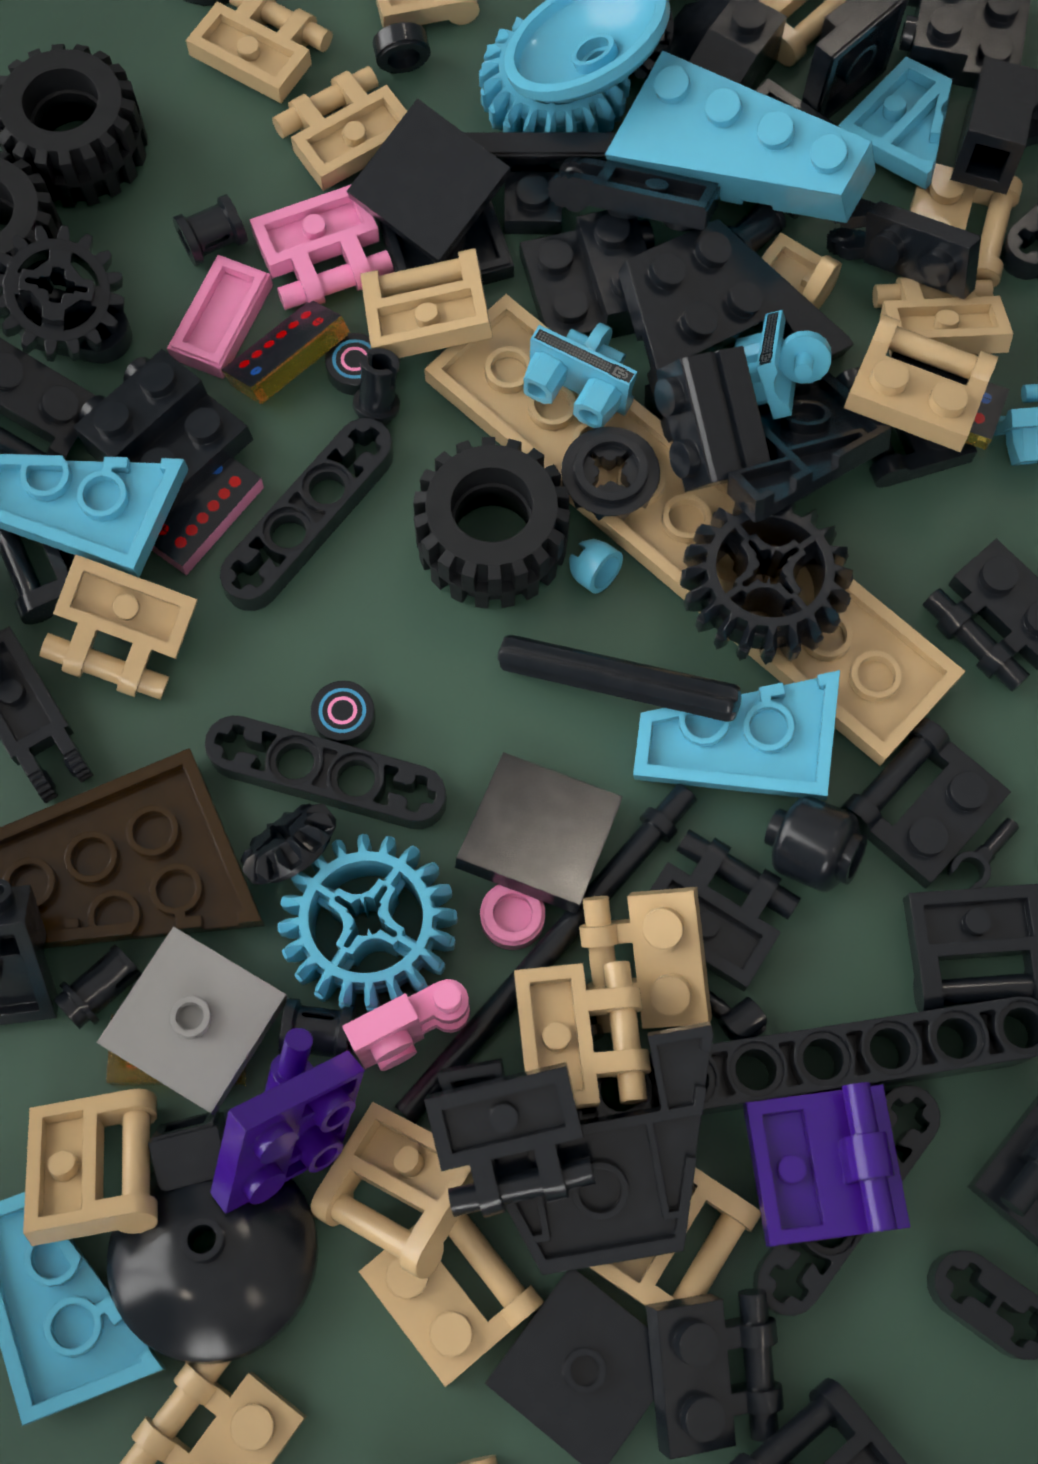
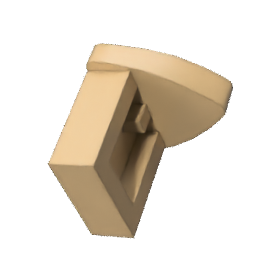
M783 233L777 236L761 257L818 309L833 290L842 266L841 262L831 256L825 255L822 257Z

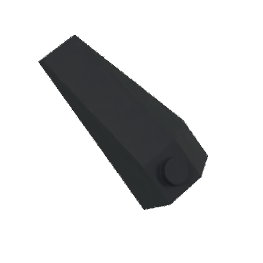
M699 0L684 5L673 20V40L669 53L756 90L777 62L787 16L758 0Z

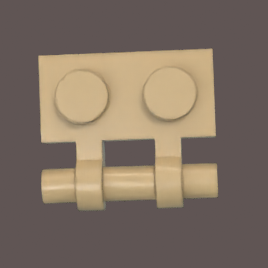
M229 0L231 5L237 7L235 11L217 1L186 39L189 55L279 103L285 100L312 65L310 49L306 48V46L310 45L321 52H325L332 41V31L318 25L315 16L300 8L293 12L276 3V0ZM268 23L271 26L279 29V31L275 32L267 28L265 25Z
M366 66L353 74L345 71L331 79L330 87L311 97L302 94L288 102L289 109L272 118L274 127L281 138L301 130V132L291 137L293 151L323 191L364 169L407 112L387 85L367 95V92L379 86L377 77L370 66ZM340 107H343V109H341V110L335 112L334 114H332V115H330V116L324 118L325 115H327V114H329V113L335 111L336 109H338V108H340Z
M898 277L895 284H875L873 287L874 308H882L880 319L883 314L900 320L898 327L974 355H979L980 351L989 354L1009 352L1013 331L1001 297L993 296V283L990 279L976 280L975 290L965 299L905 277ZM888 350V351H889V355H890V357H891L893 351Z
M75 554L53 614L77 623L71 641L47 633L39 657L62 664V672L80 678L84 672L117 684L116 691L135 697L137 692L161 700L168 684L169 676L147 669L152 651L177 659L198 600ZM98 631L133 643L126 661L92 649Z
M697 887L631 892L627 896L630 919L611 920L609 896H593L583 899L585 924L579 926L581 947L588 948L592 977V982L586 985V990L604 989L603 965L616 961L614 945L633 943L636 978H632L633 986L639 987L641 991L643 1010L640 1011L642 1029L687 1026L711 1021L712 1013ZM596 1016L597 1024L602 1026L604 1033L611 1032L609 1016Z
M614 961L604 964L605 988L586 990L583 963L514 970L524 1072L567 1062L578 1109L599 1107L600 1097L597 1078H617L620 1104H637L648 1101L645 1074L651 1072L648 1049L641 1048L637 1012L643 1010L640 988L633 986L630 962ZM590 1016H609L613 1051L594 1053Z
M231 1361L217 1364L185 1363L173 1379L177 1385L176 1389L155 1417L152 1419L146 1416L132 1434L135 1443L120 1464H155L157 1461H161L164 1464H273L307 1416L253 1372L248 1373L235 1392L231 1394L217 1382ZM201 1404L216 1415V1417L193 1449H191L178 1439L176 1435L198 1405Z

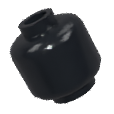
M809 796L798 799L788 811L779 808L769 822L764 840L766 845L773 847L772 865L779 874L822 892L832 890L840 882L848 885L852 881L860 867L867 846V837L860 834V823L854 814Z

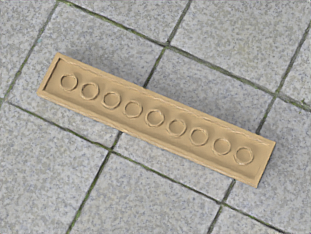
M505 294L488 310L493 338L448 347L424 369L425 381L487 434L495 437V440L500 445L506 446L510 438L522 442L521 452L528 454L535 448L545 455L544 468L554 464L561 474L563 457L570 444L580 435L594 428L580 422L573 415L574 403L580 394L562 386L552 404L545 405L524 394V376L530 362V339L539 325L547 327L510 296ZM633 399V403L625 416L616 412L604 427H619L630 430L649 443L656 453L659 462L660 478L658 488L651 497L646 509L639 508L630 513L625 520L619 516H605L598 521L592 512L582 507L577 510L685 600L686 594L690 591L682 588L680 577L682 570L687 568L683 562L686 547L690 546V544H696L693 538L696 529L701 526V523L711 526L712 515L719 507L732 514L735 502L727 494L728 483L685 492L682 478H679L674 473L670 464L669 451L673 441L668 443L661 427V421ZM625 462L620 467L616 466L612 470H606L602 466L598 467L600 470L599 481L595 487L597 488L600 484L604 486L609 481L621 485V471ZM569 496V503L575 507L572 498ZM728 554L716 565L718 579L725 593L733 588L735 579L738 578L732 569L734 561ZM804 566L799 570L795 581L801 588L799 597L808 606L814 600V585L807 568ZM756 575L754 581L759 579L761 582L767 583L770 576L766 575L763 581L762 575ZM770 577L771 584H776L779 577L776 579ZM853 579L849 589L845 590L850 593V604L845 612L839 614L841 622L836 631L831 634L823 633L824 639L820 647L812 651L801 644V652L798 658L793 659L791 662L779 648L776 650L773 661L766 665L760 657V649L751 648L749 656L781 683L783 682L784 685L814 679L819 674L840 670L834 728L881 766L909 736L920 721L929 714L959 681L965 670ZM760 611L750 612L755 615L770 617L767 614Z

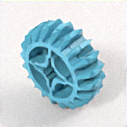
M516 17L512 31L499 29L498 36L495 38V44L487 45L482 69L479 70L481 104L484 107V112L489 113L492 129H503V132H611L614 129V123L621 121V117L625 112L626 98L629 97L630 79L628 77L607 91L572 102L547 103L520 95L513 88L505 73L504 55L512 35L524 20Z
M361 834L357 839L358 852L348 854L343 841L340 839L335 840L332 843V849L336 857L335 860L327 863L323 856L320 855L311 864L317 873L313 878L303 872L291 877L296 888L304 894L303 896L284 895L280 902L282 908L298 917L279 922L278 932L282 937L297 939L289 943L282 950V953L287 962L305 960L295 973L298 982L301 985H305L321 976L314 992L318 1000L325 1002L339 987L341 988L339 994V1007L341 1010L344 1006L350 1007L355 1005L357 993L364 994L366 1010L370 1012L380 1007L379 993L389 992L390 999L393 1000L403 995L400 986L409 982L416 993L427 988L424 977L419 973L422 967L433 974H443L445 963L439 956L432 953V950H454L455 938L449 933L437 929L451 927L457 924L458 920L456 910L439 907L452 898L450 885L438 884L429 887L440 874L439 867L435 862L427 863L415 870L420 859V851L417 847L410 846L398 859L395 857V838L386 836L381 843L379 852H373L369 836ZM379 876L385 878V880L378 879L369 891L362 894H350L338 888L342 884L359 877ZM404 887L414 895L423 911L422 928L417 941L406 935L404 928L393 920V914L399 905L398 896ZM321 907L330 911L333 918L343 925V931L336 943L338 951L331 962L321 954L316 943L315 928ZM369 911L378 912L377 914L384 931L380 929L377 933L371 934L368 928L367 936L359 935L355 920L350 914L357 917L365 912L368 918ZM376 951H384L395 957L399 955L404 957L395 965L378 972L356 973L350 971L353 965L358 967L368 954Z

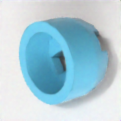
M584 540L579 543V546L583 549L580 556L577 557L571 554L569 557L570 571L573 578L590 592L597 594L605 590L616 578L623 563V555L620 551L601 540Z

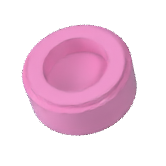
M498 884L486 894L480 908L482 930L486 937L500 948L507 950L525 948L535 942L543 930L545 923L544 903L541 900Z

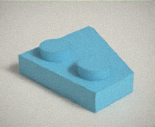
M906 56L838 126L872 141L876 164L926 190L931 185L951 95L952 79Z

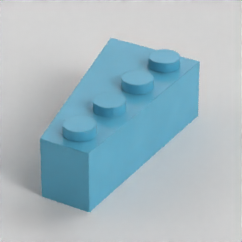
M663 50L605 153L607 160L718 183V186L721 187L719 197L724 202L740 205L743 204V201L771 205L775 211L843 223L848 222L876 172L872 141Z

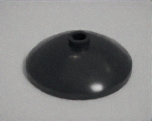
M155 1171L150 1174V1195L154 1196L158 1202V1224L153 1229L136 1234L124 1233L119 1230L112 1231L108 1246L107 1276L111 1296L117 1311L129 1329L156 1352L168 1358L192 1364H217L237 1360L261 1349L282 1333L296 1317L310 1292L315 1278L319 1251L316 1223L311 1213V1208L293 1179L286 1181L281 1189L268 1200L260 1204L248 1202L225 1214L210 1194L213 1179L169 1191H162L158 1186ZM204 1231L214 1232L216 1234V1242L211 1250L202 1254L193 1252V1242L197 1235Z

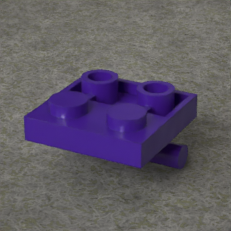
M293 1028L286 1033L281 1054L275 1057L271 1063L265 1092L229 1109L210 1192L225 1214L248 1202L260 1204L275 1195L286 1181L307 1170L311 1173L319 1172L338 1158L343 1150L344 1137L351 1115L356 1107L355 1101L365 1071L349 1050L313 1067L308 1061L313 1044L311 1033L302 1028Z
M870 1082L854 1083L842 1086V1090L746 1102L743 1105L766 1247L911 1228L883 1084L870 1086Z

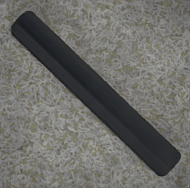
M517 635L505 636L498 651L500 668L504 671L716 720L734 721L741 705V689L737 684Z

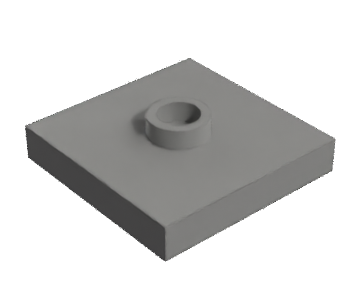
M173 926L96 1043L215 1116L283 1009L288 996Z

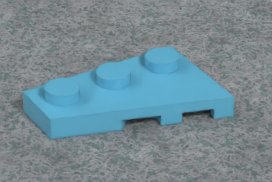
M0 454V529L140 577L189 469L184 459L161 458V463H133L129 461L128 457H104L103 462L66 461L62 455Z
M840 670L819 674L817 678L786 685H783V682L759 687L758 691L741 694V705L734 721L730 722L669 708L642 712L640 714L633 771L634 779L798 798L809 796L819 800H827Z
M25 1192L0 1201V1348L22 1426L166 1369L154 1351L142 1342L125 1324L116 1309L111 1292L72 1239L31 1246L23 1234Z

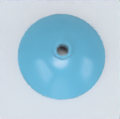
M546 0L524 19L512 35L504 55L505 73L513 88L520 95L541 102L566 103L607 91L632 74L655 50L669 21L670 2L669 0Z

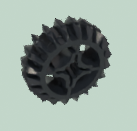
M735 503L732 514L719 507L712 515L711 526L701 523V526L696 529L693 538L696 544L687 546L684 553L683 562L687 568L682 570L680 585L683 589L690 591L686 594L684 600L686 611L701 612L695 623L698 632L708 631L713 628L718 630L713 642L716 650L726 646L731 640L739 644L736 651L739 661L746 659L751 648L760 649V657L766 665L773 661L776 650L779 648L791 662L793 659L798 658L801 652V644L813 651L820 647L824 639L823 633L831 634L836 631L841 622L839 614L847 610L851 601L850 593L845 590L849 589L853 581V570L843 567L849 557L848 547L831 546L837 535L835 525L819 530L815 527L818 519L816 509L801 517L794 514L796 507L795 503L772 516L754 523ZM726 554L734 561L732 569L738 577L735 579L733 588L725 593L719 582L716 569L717 563ZM804 566L807 568L814 585V600L808 606L799 597L801 588L795 581L799 570ZM756 575H762L763 581L766 575L773 579L779 577L776 584H771L770 577L767 583L761 582L759 579L754 581ZM760 611L767 614L770 617L759 616L750 612Z

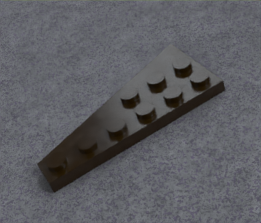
M190 748L0 827V879L8 881L11 887L31 885L47 933L44 949L163 937L169 934L173 926L185 934L265 926Z

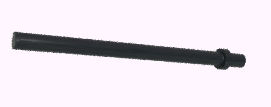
M677 784L656 809L648 807L640 816L642 825L589 884L584 898L609 896L610 901L661 841L670 842L678 831L675 825L697 801L695 795L682 784ZM583 901L578 914L565 911L515 970L551 967L558 961L580 935L579 926L585 924ZM514 971L395 1105L411 1122L416 1124L427 1111L424 1101L427 1095L443 1091L438 1079L439 1070L467 1065L517 1008Z

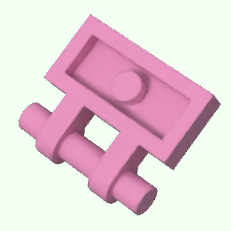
M351 185L249 219L252 233L271 274V278L273 279L294 271L298 280L277 288L285 310L312 301L319 304L325 303V296L355 286L357 291L362 290L361 273L378 270L380 275L394 272L387 250L365 256L362 247L380 242L379 231L373 215L349 198L347 190ZM343 255L346 264L318 274L316 273L313 264Z
M441 980L409 997L405 993L342 1027L363 1067L367 1069L378 1064L381 1071H386L413 1057L417 1053L413 1044L424 1039L423 1034L435 1028L443 1032L454 1033L465 1027L470 1018L468 993L464 986L455 980Z

